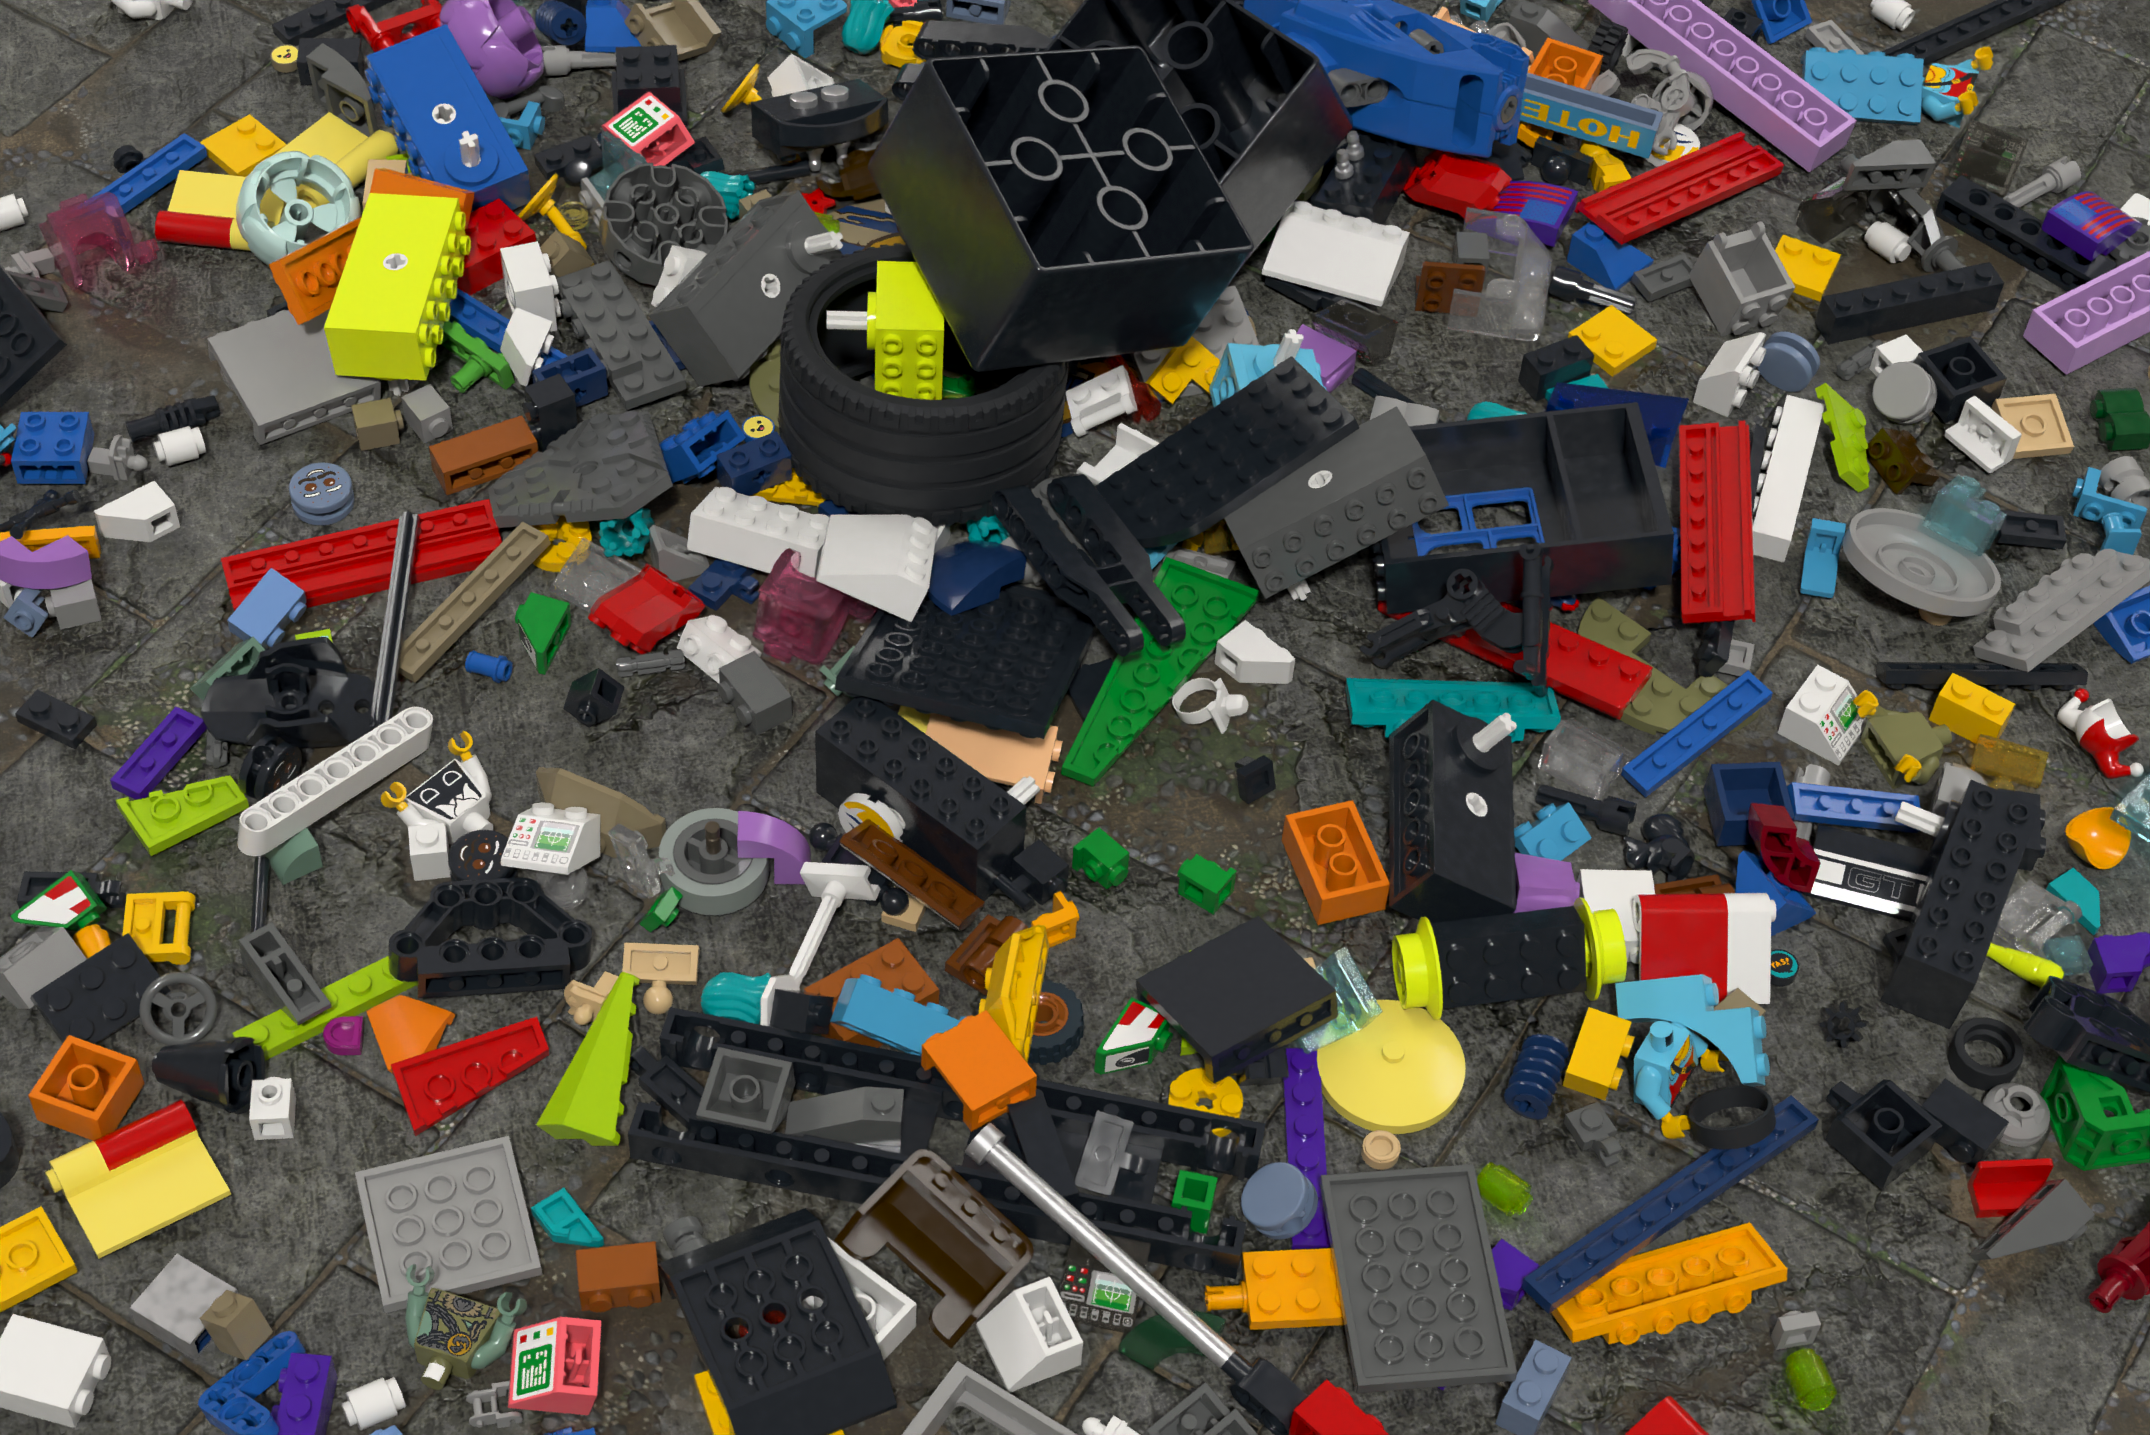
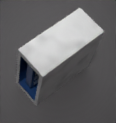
M176 1254L132 1304L130 1310L136 1325L196 1360L213 1340L199 1318L211 1307L214 1300L220 1297L226 1290L238 1293V1291L233 1286Z

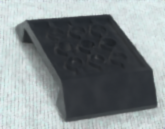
M806 1208L658 1263V1269L671 1299L676 1298L728 1416L730 1435H830L897 1408L896 1399L879 1346L819 1219ZM809 1296L819 1297L823 1301L821 1307L815 1310L806 1309L801 1303ZM770 1311H780L786 1316L779 1324H769L763 1319ZM734 1325L744 1326L748 1330L747 1334L740 1339L728 1337L726 1331Z

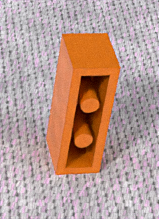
M377 168L374 170L370 193L458 198L461 212L466 214L465 230L468 227L475 195L473 191L387 168Z

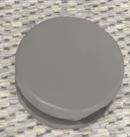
M1905 361L1897 362L1883 369L1877 376L1872 391L1873 401L1877 409L1889 420L1898 424H1913L1924 419L1934 408L1937 400V387L1933 378L1919 365Z

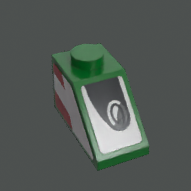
M531 592L525 604L519 605L515 615V623L519 627L520 640L538 673L545 675L571 627L570 604Z
M70 870L10 917L14 922L27 926L41 928L64 927L66 931H79L86 926L97 924L101 920L99 915L107 910V907L83 875Z
M1131 997L1096 1050L1094 1072L1102 1075L1151 1064L1158 1052L1164 1053L1172 1040L1173 1033L1169 1031L1170 1023L1155 1008Z

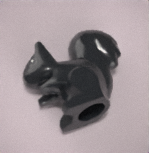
M1658 813L1648 817L1642 826V832L1649 843L1625 836L1624 842L1627 847L1623 848V852L1626 854L1628 866L1632 869L1647 866V871H1652V875L1662 870L1668 874V882L1683 880L1690 873L1695 860V854L1690 849L1687 840L1682 836L1684 830L1681 827V822L1670 814Z

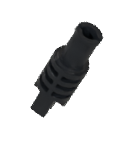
M214 395L198 399L192 398L184 400L183 403H180V401L176 402L173 406L171 404L166 405V408L163 409L162 407L156 408L154 414L127 421L125 424L132 442L152 435L187 426L196 428L205 424L206 421L219 417L220 409Z

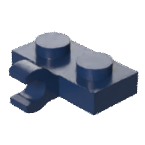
M719 558L688 587L691 593L715 611L732 594L749 604H753L760 596V593L754 591L759 582L751 577L757 569Z

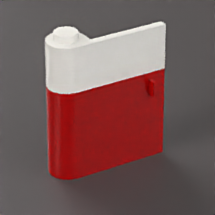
M1767 893L1635 895L1633 901V922L1635 929L1640 932L1639 981L1703 974L1712 978V983H1716L1719 1003L1739 988L1757 1004H1770L1771 922H1774L1776 919L1775 901L1770 900Z

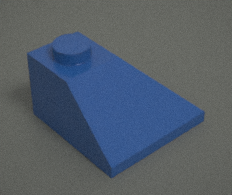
M587 0L585 52H615L616 47L642 46L624 23L631 10L622 1Z
M1751 0L1757 17L1763 20L1761 28L1767 44H1772L1812 23L1805 0Z
M1593 221L1588 222L1572 234L1567 257L1568 263L1602 286L1618 291L1630 282L1634 272L1651 266L1654 259L1630 243L1626 242L1621 245L1613 240L1609 234Z
M1744 850L1738 855L1735 893H1767L1769 899L1775 901L1776 919L1774 922H1771V936L1795 926L1816 914V911L1798 890L1786 886L1775 878L1761 856Z

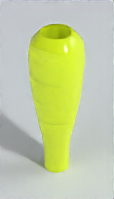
M1991 943L1986 955L2020 978L2039 988L2042 987L2049 976H2055L2063 979L2064 976L2061 966L2053 961L2023 951Z

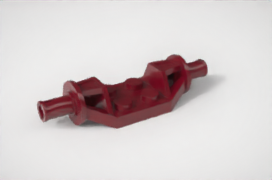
M2150 1220L2137 1236L2122 1238L2110 1254L2104 1255L2099 1260L2097 1271L2102 1282L2088 1296L2091 1299L2089 1301L2096 1310L2102 1313H2109L2121 1297L2128 1300H2139L2144 1295L2150 1294Z

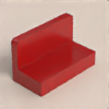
M2052 1159L1978 1162L1967 1184L1976 1218L2011 1216L2047 1182V1178L2054 1167Z

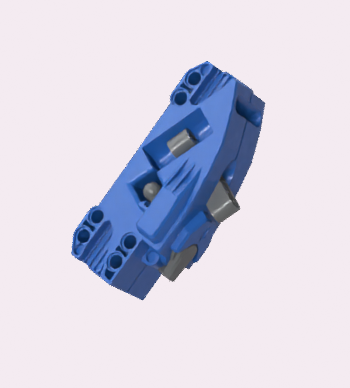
M1244 0V8L1318 56L1353 120L1351 130H1363L1407 144L1486 158L1491 156L1494 140L1508 146L1516 143L1530 59L1520 46L1486 33L1469 31L1391 0ZM1398 22H1400V29L1395 26Z

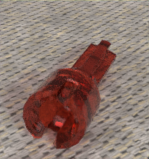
M1111 355L1108 360L1104 361L1109 371L1123 365L1129 375L1138 409L1130 415L1137 423L1140 422L1141 415H1143L1146 421H1152L1161 411V402L1149 384L1138 381L1121 355Z

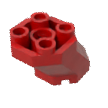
M1435 149L1425 157L1424 161L1426 163L1421 169L1417 166L1413 170L1403 190L1414 201L1456 212L1466 221L1472 223L1484 209L1489 212L1500 201L1498 194L1510 184L1512 178L1495 163L1459 153Z
M646 563L637 576L599 597L591 607V613L587 618L599 627L606 628L612 632L610 636L622 645L630 646L639 654H645L647 651L650 652L657 641L687 624L688 620L698 617L706 605L681 584L672 581L666 574Z

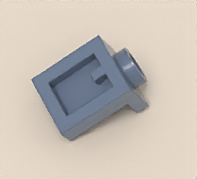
M24 588L3 618L28 636L34 637L48 617V613L40 608L45 600L40 595L44 589Z

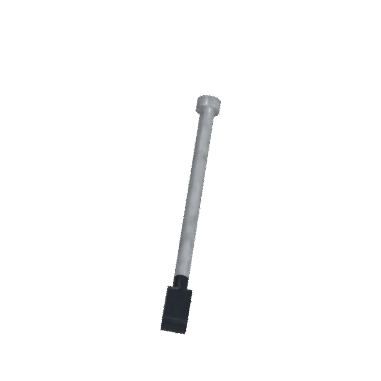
M992 1123L987 1124L975 1136L965 1150L969 1157L978 1165H982L987 1161L1234 1380L1235 1383L1230 1388L1234 1399L1274 1435H1289L1293 1410L1308 1397L1305 1392L1269 1361L1263 1358H1256L1251 1364L1002 1144L1006 1136Z

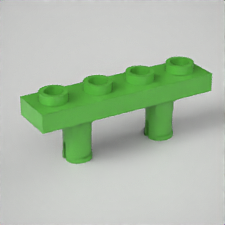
M450 321L444 322L441 345L467 362L456 374L450 377L452 385L459 392L465 393L482 376H487L505 390L515 382L509 362L506 361L502 353L496 354L491 351L482 339L471 337L456 321L452 323Z

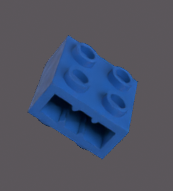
M728 410L719 414L711 411L700 419L699 417L692 419L682 426L683 432L677 436L673 434L659 444L672 483L682 480L685 484L695 477L701 478L715 469L713 463L717 461V454L737 447L736 445L744 440L746 436Z
M21 412L11 458L17 484H86L88 473L87 460L92 451L95 435L89 412Z

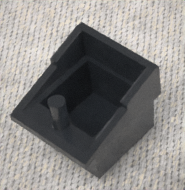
M677 45L616 47V72H611L614 116L645 93L651 92L676 113L684 125H688L684 69H679Z

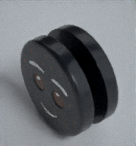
M274 734L263 736L252 746L243 761L238 779L240 791L260 801L297 778L302 760L299 747L290 742H284L282 738Z
M476 830L458 838L451 846L448 854L451 881L517 878L518 868L501 866V857L508 838L492 830Z

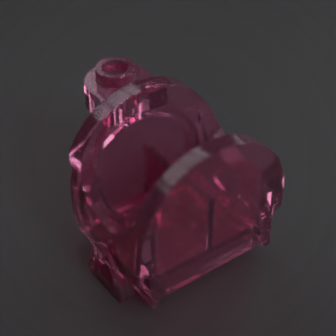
M106 192L90 199L87 198L86 194H80L64 200L58 205L60 210L47 214L48 219L45 223L39 224L49 251L54 256L55 265L66 284L72 290L83 287V278L76 256L90 249L102 248L124 271L134 268L135 261L137 260L140 265L158 259L156 253L160 249L155 238L134 245L124 212L117 197L111 192Z
M788 548L779 556L770 574L759 589L755 630L752 636L766 642L763 647L764 653L785 663H790L792 656L795 655L812 664H820L824 661L837 640L848 614L867 620L874 615L878 607L816 581V577H810L799 572L801 553Z

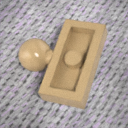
M624 942L622 972L635 975L639 978V983H652V987L645 992L643 997L644 1006L650 1013L663 1014L672 1006L673 996L667 988V984L697 985L700 948L698 945Z

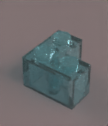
M1957 475L1939 491L1922 525L1981 557L1992 545L2007 514L2001 512L1999 506L1987 500L1982 501L1987 490L1980 487V483L1969 476Z

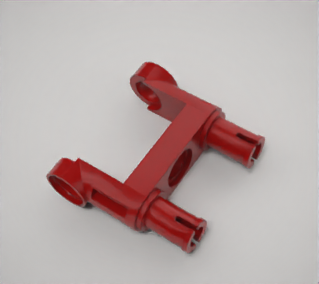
M420 0L423 5L421 8L376 23L365 7L357 4L346 8V16L352 31L356 34L361 33L372 50L377 52L440 27L439 15L442 6L439 0ZM414 24L411 31L402 33L406 25Z

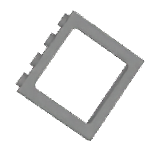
M958 1361L902 1434L935 1435L951 1412L958 1406H964L1009 1435H1077Z

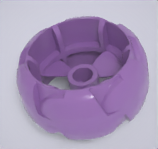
M447 0L442 6L439 15L441 26L447 24L486 94L498 97L499 99L511 98L535 84L544 70L543 53L533 31L536 29L535 22L523 6L517 7L512 0Z

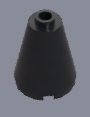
M250 1037L167 1045L155 1054L152 1060V1071L155 1074L156 1080L163 1085L229 1113L241 1114L246 1113L250 1109L252 1080H264L265 1078L264 1051L261 1046L254 1045L253 1041L255 1039Z

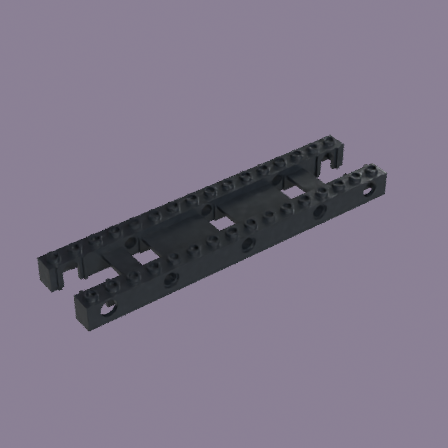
M670 1007L659 1038L661 1059L667 1055L678 1066L710 1072L717 1048L721 1047L792 1062L796 1082L794 1089L827 1095L861 1087L904 1089L901 1147L852 1144L805 1134L803 1137L777 1132L768 1134L697 1119V1113L691 1112L689 1116L690 1130L679 1132L668 1128L663 1123L661 1106L657 1105L656 1101H650V1104L638 1102L628 1132L630 1158L863 1204L915 1151L928 1149L936 1117L964 1122V1104L935 1066L926 1071L921 1066V1056ZM704 1026L711 1028L719 1036H703L696 1032L694 1027ZM1037 1079L1036 1096L1033 1098L1045 1097L1073 1178H1075L1096 1110L1134 1122L1125 1152L1151 1160L1147 1173L1144 1176L1119 1168L1113 1196L1108 1195L1105 1198L1079 1192L1078 1200L1069 1203L1133 1259L1236 1279L1247 1222L1235 1220L1236 1216L1230 1215L1229 1219L1223 1218L1219 1235L1213 1237L1202 1236L1191 1229L1193 1211H1188L1185 1206L1178 1209L1153 1204L1152 1200L1161 1161L1191 1167V1171H1197L1198 1168L1238 1176V1180L1244 1181V1178H1250L1258 1169L1266 1124ZM1007 1112L970 1132L967 1147L987 1124L992 1123L1006 1136L1002 1144L1024 1162ZM1217 1128L1229 1129L1234 1131L1239 1137L1234 1139L1222 1138L1215 1135L1212 1130ZM965 1153L962 1166L955 1164V1168L951 1167L1028 1238L1085 1249L987 1161L982 1165H978Z

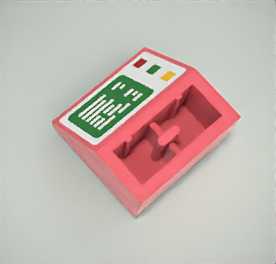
M651 92L645 93L602 125L603 130L628 169L645 163H653V166H665L695 143L680 117Z
M558 1317L515 1329L512 1341L508 1408L589 1415L596 1400L598 1390L601 1321Z

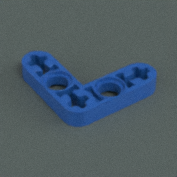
M287 1331L276 1335L256 1350L247 1361L241 1362L201 1395L198 1405L212 1425L227 1435L278 1434L279 1426L269 1410L253 1399L279 1379L281 1369L288 1368L291 1353H306L296 1333Z

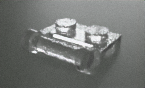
M2029 880L2007 898L1994 934L2017 949L2036 955L2043 949L2044 943L2067 924H2073L2080 919L2082 911L2075 902L2070 900L2065 902ZM2049 914L2054 915L2034 933L2029 932Z

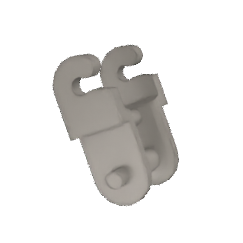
M510 1381L493 1383L492 1389L475 1390L466 1396V1401L473 1404L474 1416L469 1418L471 1426L480 1428L485 1425L497 1424V1428L510 1426V1420H515L516 1424L523 1421L520 1412L513 1411L500 1414L497 1408L498 1397L506 1396ZM491 1402L492 1412L483 1413L482 1403Z

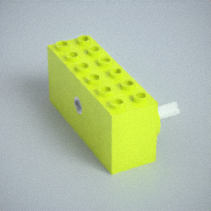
M369 194L324 325L336 375L374 377L388 381L389 390L393 391L396 396H401L402 391L408 392V380H427L430 367L434 368L436 364L437 344L441 345L443 341L444 322H448L450 319L451 299H455L457 296L458 277H462L464 273V257L469 255L471 250L470 236L465 234L466 214L461 212L458 198Z
M877 261L876 292H868L867 312L827 311V329L867 330V350H875V390L906 398L942 400L944 314L917 262Z

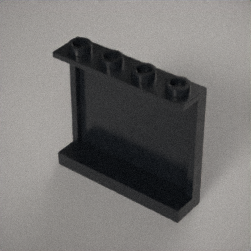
M1259 916L1238 925L1236 928L1209 940L1205 944L1136 979L1138 1000L1147 1005L1151 1004L1204 1058L1205 1075L1214 1084L1338 1017L1336 989Z

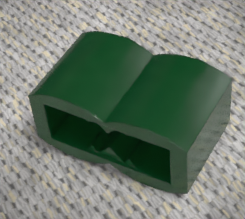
M2136 388L2098 390L2095 399L2091 401L2090 414L2100 426V439L2105 441L2110 451L2148 449L2150 445V416L2144 410L2139 391Z

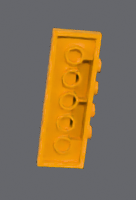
M1749 1222L1631 1256L1551 1313L1572 1343L1602 1335L1609 1345L1617 1342L1630 1345L1635 1343L1641 1335L1656 1331L1659 1334H1667L1676 1325L1688 1321L1702 1324L1709 1320L1712 1314L1726 1310L1730 1313H1739L1745 1309L1747 1304L1751 1303L1753 1290L1787 1281V1267Z

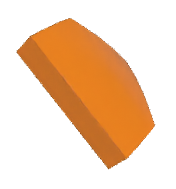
M403 995L391 998L366 1011L387 1069L391 1073V1064L437 1049L446 1025L451 1026L455 1014L451 1011Z

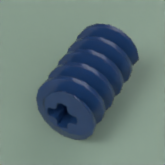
M549 0L541 4L536 11L535 22L539 31L559 44H576L585 35L587 25L583 14L563 2Z
M1536 1034L1529 1036L1523 1042L1522 1051L1519 1052L1513 1074L1510 1076L1504 1093V1099L1510 1109L1518 1115L1527 1119L1542 1120L1547 1117L1548 1107L1553 1100L1552 1095L1557 1090L1556 1083L1560 1082L1561 1071L1564 1070L1566 1065L1565 1059L1569 1057V1050L1556 1037Z

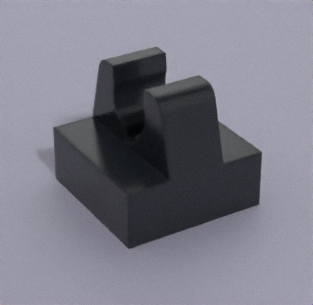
M1265 755L1256 760L1245 756L1235 762V767L1238 768L1236 775L1239 796L1247 804L1276 789L1273 761Z

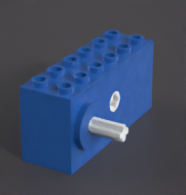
M447 24L366 56L368 69L365 70V75L370 84L367 89L370 92L373 103H380L383 109L381 110V116L387 128L393 127L396 133L394 139L400 152L406 151L410 159H407V162L414 176H420V178L475 192L471 212L498 198L511 210L531 201L528 168Z

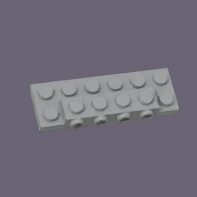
M2103 549L2095 556L2080 553L2072 559H2065L2059 570L2051 575L2042 576L2036 587L2031 588L2029 591H2022L2014 603L2006 608L2000 607L1996 611L1993 618L1995 630L1988 633L1986 637L1973 646L1975 657L2029 672L2149 582L2150 559L2139 555L2118 552L2114 549Z

